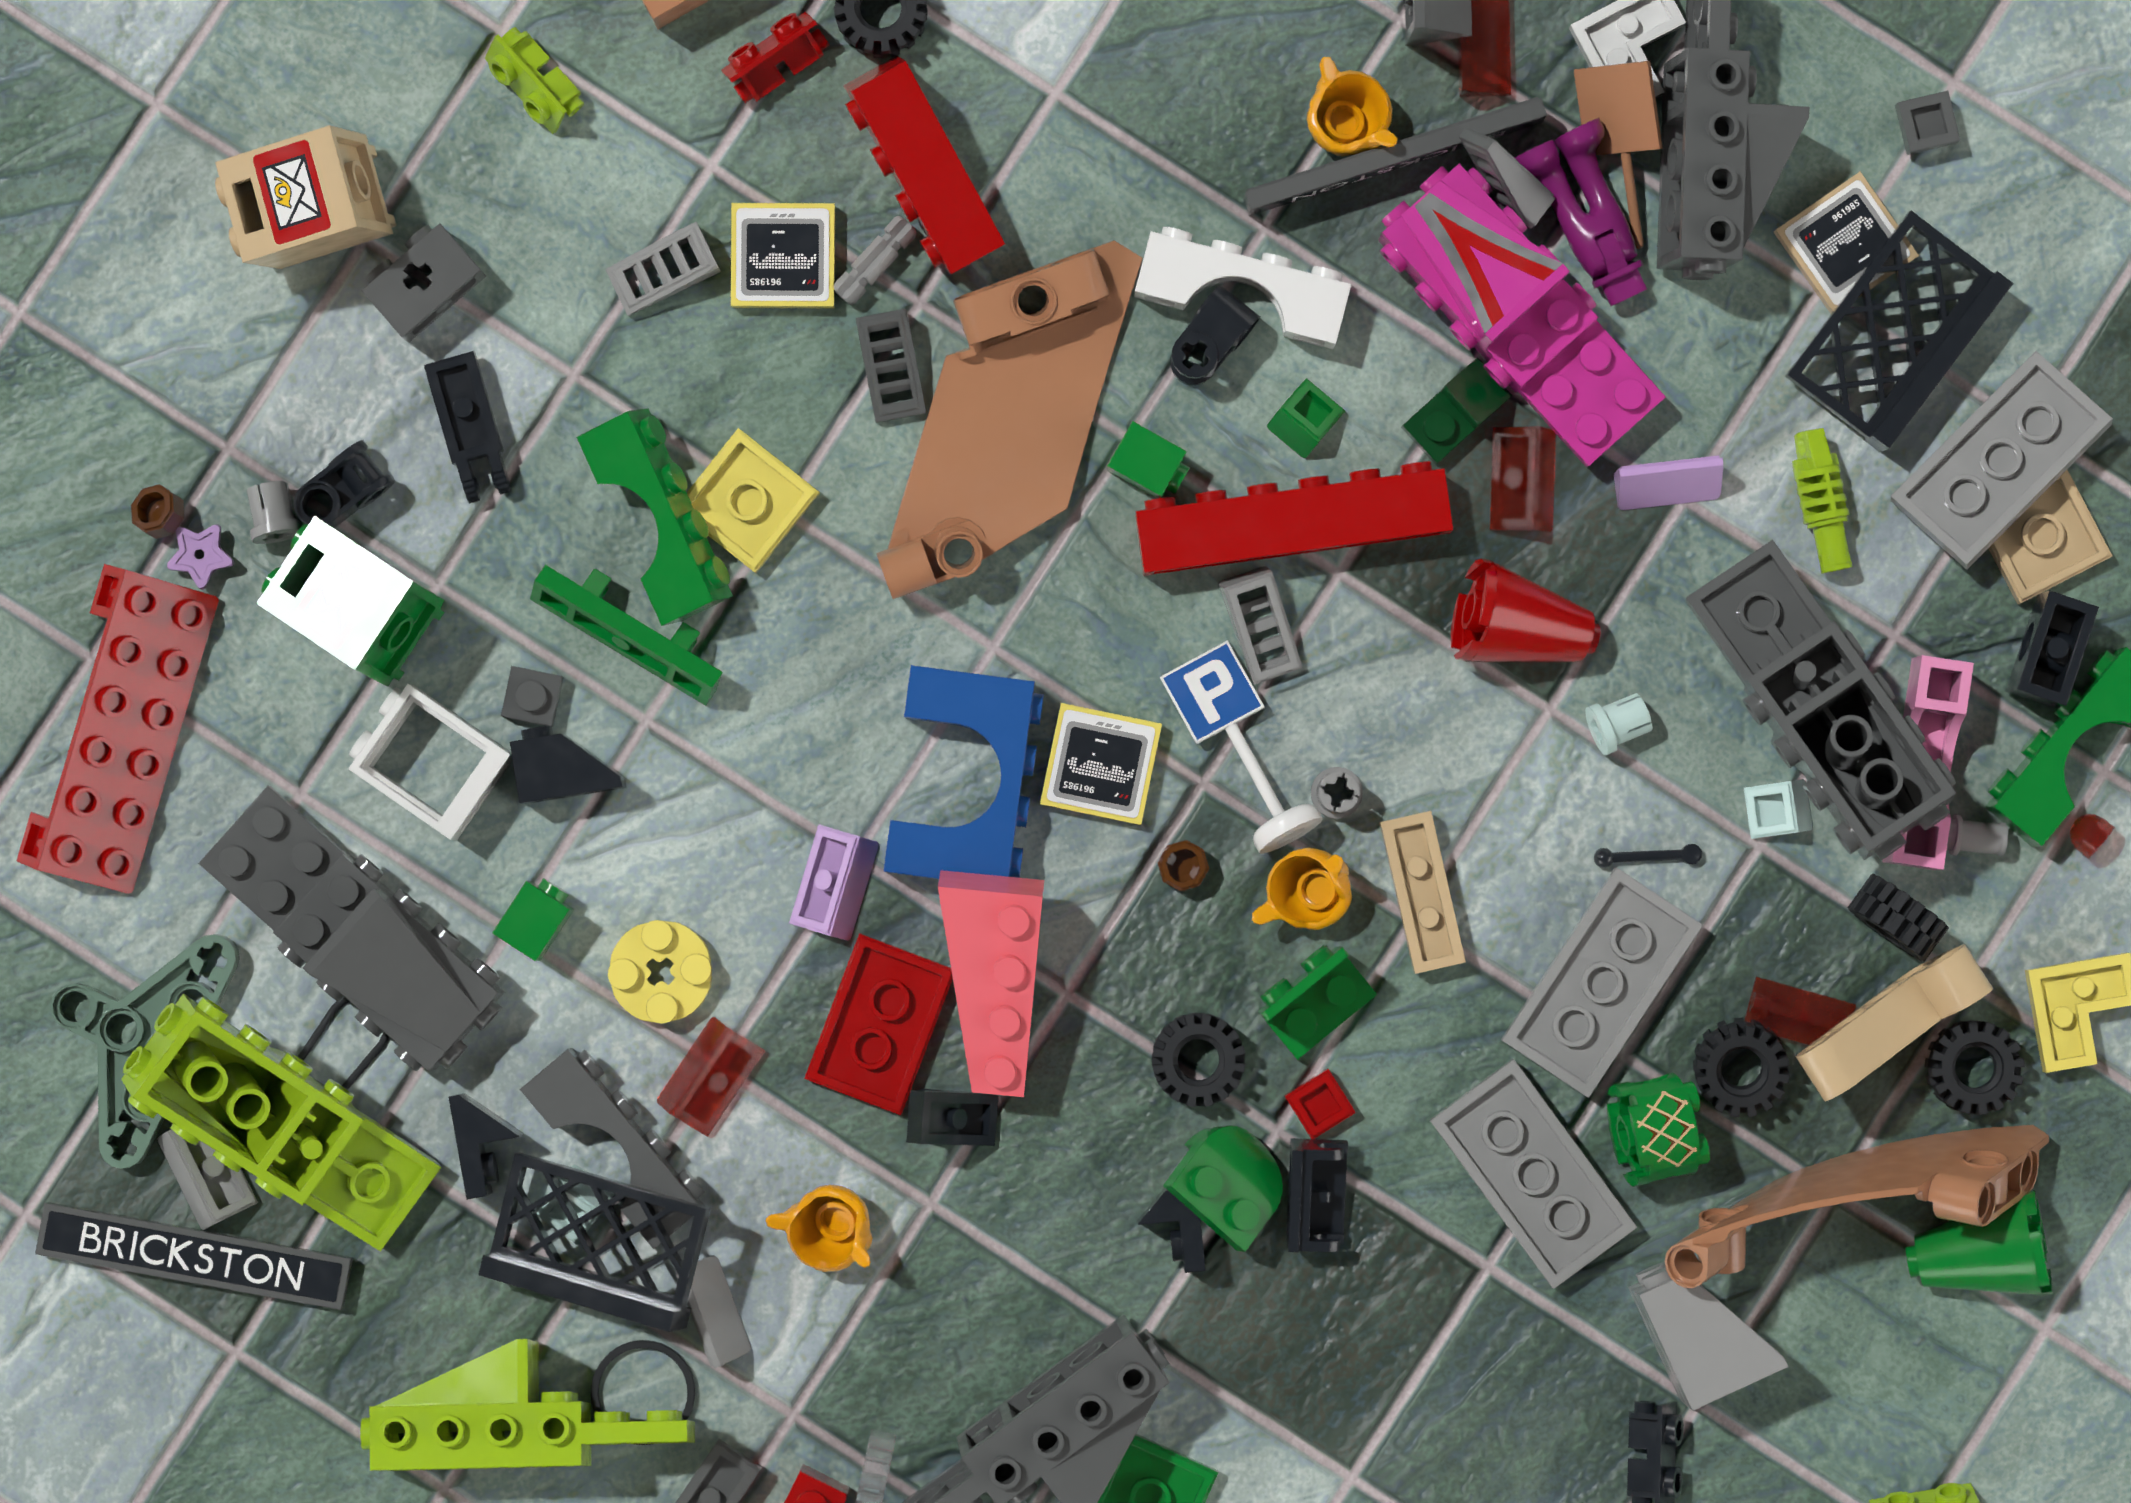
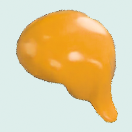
M1323 57L1320 61L1321 78L1317 82L1315 94L1310 100L1306 118L1308 129L1316 143L1327 152L1337 156L1356 155L1378 148L1381 145L1386 147L1395 146L1398 138L1388 130L1392 122L1393 108L1386 90L1374 77L1353 70L1340 72L1331 57Z
M1311 847L1288 853L1274 864L1268 874L1266 886L1267 901L1252 913V921L1261 925L1275 920H1282L1293 927L1309 930H1320L1333 925L1344 916L1352 900L1347 864L1339 855H1332L1327 851Z
M838 1185L819 1186L812 1192L805 1194L798 1203L789 1207L784 1213L771 1214L765 1220L768 1227L786 1232L791 1250L802 1263L823 1272H837L849 1267L854 1261L863 1268L870 1265V1256L867 1251L871 1247L873 1237L870 1232L868 1209L861 1197L849 1188Z

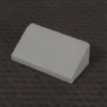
M172 1129L157 1138L202 1230L258 1203L242 1169L239 1172H235L222 1164L213 1156L215 1150L205 1143L199 1141L195 1146L181 1138Z
M711 1255L698 1260L687 1305L692 1308L691 1316L710 1367L717 1368L747 1354L751 1350V1345L719 1259L715 1255Z

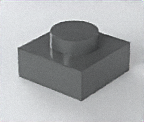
M1948 90L1901 101L1895 105L1907 155L1956 144L1960 141Z
M511 666L501 716L554 727L564 677Z

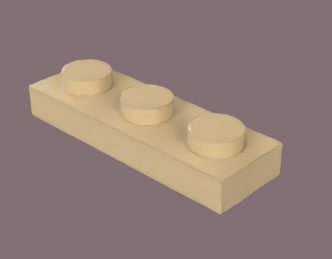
M1427 811L1379 822L1414 974L1465 963L1466 960L1432 812Z

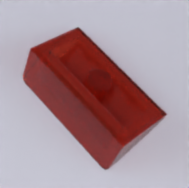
M1471 0L1472 36L1458 38L1459 97L1511 96L1509 0Z
M1541 426L1493 427L1490 530L1518 532L1552 531L1556 433L1552 429Z
M712 1017L658 1096L657 1103L669 1114L708 1137L765 1050L721 1020Z

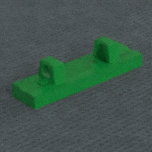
M545 564L534 580L530 600L706 706L717 690L723 672L691 653L700 635L698 630L682 622L671 640L603 600L612 580L609 576L597 569H593L584 584L580 586Z

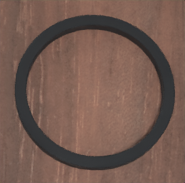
M631 1341L612 1350L598 1365L591 1383V1403L594 1412H603L599 1401V1384L604 1370L614 1358L626 1351L638 1348L654 1349L666 1354L679 1366L685 1377L687 1401L682 1413V1420H688L695 1401V1383L689 1366L672 1348L656 1341ZM634 1444V1445H651V1444Z

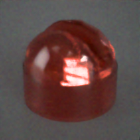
M2085 814L2074 821L2070 830L2071 842L2081 854L2090 859L2116 827L2099 815Z

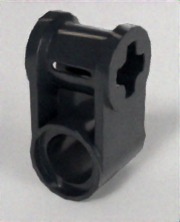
M1217 286L1198 309L1192 322L1176 340L1172 348L1170 366L1174 376L1186 385L1196 386L1205 383L1212 377L1229 354L1233 353L1240 346L1261 316L1223 286ZM1197 349H1200L1204 352L1202 361L1205 365L1204 367L1199 364H1194L1190 369L1184 366L1186 355L1183 351L1186 350L1188 353L1193 354Z
M364 440L354 443L341 452L325 469L302 485L296 492L294 510L304 524H309L313 519L308 516L306 506L310 498L316 494L325 493L331 496L333 500L332 510L328 516L321 520L336 528L356 511L379 498L395 483L394 478L391 475H384L367 454L368 445ZM355 466H357L368 479L367 483H364L362 479L358 476V474L354 471Z

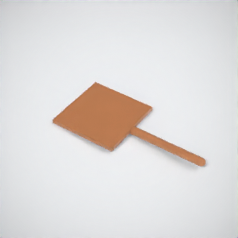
M1650 61L1574 69L1581 125L1600 118L1605 130V136L1596 150V155L1621 154L1631 232L1636 249H1641L1644 242L1631 152L1662 149Z

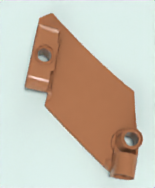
M1113 240L974 290L953 300L969 347L945 357L888 548L876 553L892 599L954 577L960 578L971 575L978 569L983 559L1068 508L1090 427L1143 259L1142 257ZM1027 286H1040L1046 293L1045 305L1035 313L1022 311L1018 304V297L1021 291ZM961 538L970 542L973 551L971 557L966 562L953 564L945 559L944 550L950 541Z
M2034 1125L1980 1128L1933 1134L1863 1149L1802 1168L1771 1182L1742 1199L1731 1208H1712L1702 1211L1699 1214L1698 1229L1671 1246L1667 1251L1665 1257L1666 1271L1677 1285L1684 1288L1700 1286L1716 1274L1740 1272L1745 1268L1747 1226L1800 1211L1854 1201L1915 1194L1918 1200L1933 1202V1211L1937 1218L1981 1227L1986 1226L2033 1189L2038 1175L2039 1150L2049 1143V1135Z

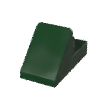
M1477 357L1404 423L1401 428L1429 459L1437 465L1504 404L1512 394L1506 388L1500 387L1485 370L1483 362Z

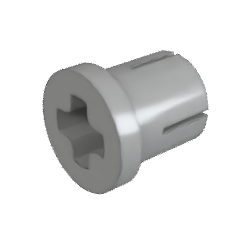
M270 481L247 489L254 527L250 530L252 542L268 544L292 539L302 527L300 520L295 519L288 483L285 481Z
M1331 767L1322 771L1314 779L1311 786L1313 805L1322 815L1329 818L1339 819L1351 815L1362 801L1363 789L1361 782L1352 771L1346 768ZM1337 778L1345 780L1344 788L1352 792L1351 799L1342 800L1338 807L1330 805L1332 801L1331 796L1324 793L1323 787L1325 785H1333Z

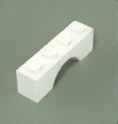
M1163 227L1161 234L1150 232L1135 289V298L1184 310L1196 295L1210 286L1225 282L1246 284L1262 292L1273 303L1281 320L1283 337L1334 349L1351 288L1350 283L1341 281L1342 273L1319 266H1313L1311 273L1291 268L1292 260L1270 253H1263L1261 260L1241 255L1243 249L1241 246L1221 240H1213L1211 247L1191 242L1193 234L1172 227Z

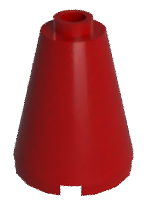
M1483 558L1475 560L1468 569L1465 579L1474 581L1468 595L1458 594L1451 625V648L1460 650L1454 655L1455 659L1466 662H1581L1587 653L1593 654L1600 640L1601 627L1595 623L1592 611L1491 560Z

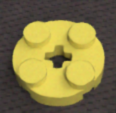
M654 920L633 927L617 942L611 954L608 979L616 1000L628 1013L643 1021L664 1024L685 1018L701 1006L711 988L713 968L708 947L695 931L679 922ZM666 958L670 959L673 963L670 968V973L674 976L673 981L669 985L664 981H660L656 985L652 984L648 979L652 973L650 968L647 967L652 959L657 962H662Z

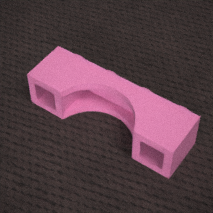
M1924 655L1917 656L1911 659L1903 718L1909 715L1914 720L1925 737V742L1922 745L1933 760L1939 758L1951 772L1957 737L1967 714L1974 663ZM1949 814L1926 831H1924L1920 824L1916 825L1902 835L1907 843L1888 857L1882 859V862L1929 870H1944L1951 815Z

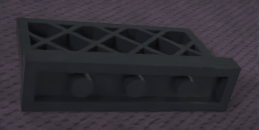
M1911 210L1890 235L1786 373L1785 377L1864 436V441L1877 451H1885L1892 446L2014 283L1998 271L1994 273ZM1911 227L1928 240L1930 260L1903 264L1900 242ZM1938 248L1950 256V258L1939 259ZM1893 252L1895 265L1882 267ZM1959 263L1976 276L1964 293L1944 295L1940 266ZM1932 267L1935 296L1908 300L1904 271ZM1896 272L1899 301L1872 305L1870 281L1876 274ZM1862 293L1864 306L1851 308ZM1958 300L1947 314L1945 302ZM1937 303L1940 325L1933 334L1913 336L1909 307ZM1901 308L1905 338L1877 341L1873 312ZM1865 313L1869 342L1841 346L1839 322L1845 315ZM1831 334L1833 347L1820 349ZM1927 341L1916 355L1914 343ZM1906 344L1909 366L1902 375L1882 377L1878 348ZM1870 349L1874 379L1846 382L1842 353ZM1834 354L1838 384L1818 386L1802 374L1814 356ZM1896 382L1885 396L1883 384ZM1875 385L1878 407L1865 422L1850 410L1847 389ZM1839 390L1840 402L1827 393V391Z
M515 1153L490 1254L483 1255L478 1275L663 1331L673 1332L686 1329L692 1309L686 1306L711 1208L524 1153ZM527 1168L541 1171L552 1189V1192L532 1204L522 1187ZM556 1176L568 1179L570 1181L561 1186ZM582 1183L591 1187L600 1206L579 1218L565 1192ZM604 1190L616 1193L618 1195L614 1196L611 1199H608ZM630 1197L638 1200L648 1219L626 1232L613 1206ZM556 1198L570 1224L549 1236L535 1210ZM519 1202L522 1210L516 1213L517 1205ZM652 1204L664 1207L666 1209L662 1210L659 1213H656ZM675 1211L694 1216L689 1238L676 1246L672 1243L660 1221ZM604 1212L618 1238L596 1250L583 1224ZM527 1217L540 1242L525 1251L507 1246L512 1225ZM652 1226L666 1252L644 1264L631 1238ZM574 1230L587 1256L571 1265L562 1261L553 1242ZM619 1245L623 1246L635 1269L621 1279L611 1277L600 1258ZM544 1248L548 1258L535 1253ZM686 1248L682 1261L678 1253ZM667 1259H670L679 1275L674 1295L659 1291L648 1272ZM589 1263H592L595 1271L584 1269L582 1267L586 1266ZM639 1277L644 1286L632 1283L630 1281Z

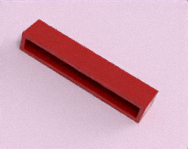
M1431 461L1401 465V474L1381 477L1380 469L1375 468L1350 472L1349 482L1330 484L1329 476H1316L1299 479V489L1278 491L1277 483H1265L1248 486V496L1227 498L1226 490H1215L1195 494L1197 503L1176 505L1175 497L1144 501L1145 510L1135 512L1143 576L1450 534L1453 531L1445 468L1432 470Z

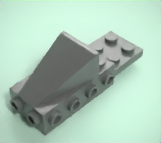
M1686 0L1684 51L1664 64L1663 70L1664 93L1662 99L1657 269L1682 270V278L1687 280L1713 279V274H1724L1727 267L1743 260V248L1809 119L1810 107L1748 103V97H1753L1755 93L1757 73L1755 66H1749L1750 51L1730 50V44L1735 43L1738 32V17L1736 13H1731V0Z
M1773 540L1686 597L1685 602L1744 684V691L1748 695L1743 699L1746 709L1757 724L1762 725L1767 722L1773 730L1771 744L1789 768L1795 766L1804 774L1808 780L1803 785L1807 796L1819 811L1826 807L1839 824L1833 828V831L1849 854L1858 851L1863 860H1866L1876 853L1880 860H1882L1907 843L1902 835L1916 825L1920 824L1924 831H1926L1951 813L1946 805L1951 803L1956 795V791L1952 787L1956 784L1953 775L1939 758L1936 760L1931 758L1922 745L1925 742V737L1918 725L1909 715L1904 718L1892 703L1895 695L1886 680L1878 672L1873 675L1861 659L1865 654L1859 642L1849 630L1842 632L1835 621L1831 622Z
M267 786L198 863L274 931L273 934L282 941L277 948L286 958L299 968L305 964L303 969L309 975L318 979L316 983L337 1002H340L344 997L347 998L360 1010L355 1018L372 1034L379 1037L384 1031L398 1044L394 1053L415 1071H418L421 1066L427 1071L436 1070L440 1065L447 1070L467 1048L462 1042L465 1036L474 1026L483 1030L502 1008L497 1003V1000L505 991L496 984L500 976L478 957L473 962L468 960L457 950L461 942L440 923H437L432 928L418 915L423 908L411 896L400 888L394 894L379 880L384 873L362 854L355 859L353 856L345 853L271 786Z
M1123 1314L958 1435L956 1438L961 1459L902 1503H982L983 1500L980 1496L985 1492L989 1494L995 1503H1007L1008 1501L1010 1503H1020L1037 1489L1038 1486L1035 1481L1041 1477L1060 1503H1098L1158 1393L1169 1384L1163 1370L1164 1367L1170 1364L1164 1356L1165 1353L1147 1329L1138 1334Z

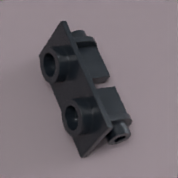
M1634 1401V1411H1629L1628 1448L1647 1449V1459L1628 1458L1627 1496H1632V1503H1652L1653 1498H1655V1503H1674L1675 1498L1680 1496L1682 1472L1680 1467H1675L1676 1446H1680L1682 1442L1684 1424L1682 1416L1677 1415L1676 1401L1657 1405V1412L1655 1411V1402Z

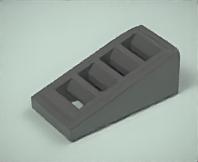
M1465 128L1459 138L1478 172L1492 187L1491 195L1501 210L1506 206L1510 207L1522 219L1528 229L1533 228L1555 200L1554 194L1497 141L1470 128L1469 130Z
M899 309L856 318L875 422L880 423L926 414L907 310ZM894 328L900 329L901 337L875 342L870 340L869 333ZM902 348L904 350V358L878 363L874 361L873 354ZM908 370V379L882 384L878 382L877 375ZM906 390L912 391L913 399L885 405L882 403L881 395Z

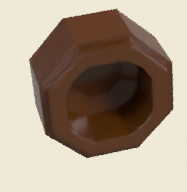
M161 484L143 488L131 504L132 523L155 539L173 535L184 520V502Z
M1188 840L1167 845L1157 862L1162 881L1178 891L1200 886L1209 870L1204 849Z

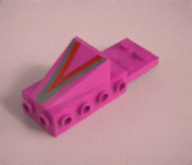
M1460 163L1450 172L1442 166L1422 183L1420 188L1425 194L1410 207L1405 201H1402L1383 218L1381 222L1387 228L1381 233L1378 240L1383 245L1380 253L1398 273L1405 270L1418 284L1414 289L1416 294L1433 312L1440 309L1453 323L1449 329L1455 338L1468 350L1475 347L1487 361L1484 368L1491 378L1503 389L1509 385L1515 393L1519 392L1587 468L1665 398V395L1597 321L1599 317L1592 311L1597 305L1589 293L1578 283L1571 287L1564 280L1570 272L1568 268L1544 245L1541 244L1538 247L1525 237L1523 233L1527 230V226L1510 207L1506 206L1501 210L1488 196L1493 189L1486 179L1474 168L1467 172Z

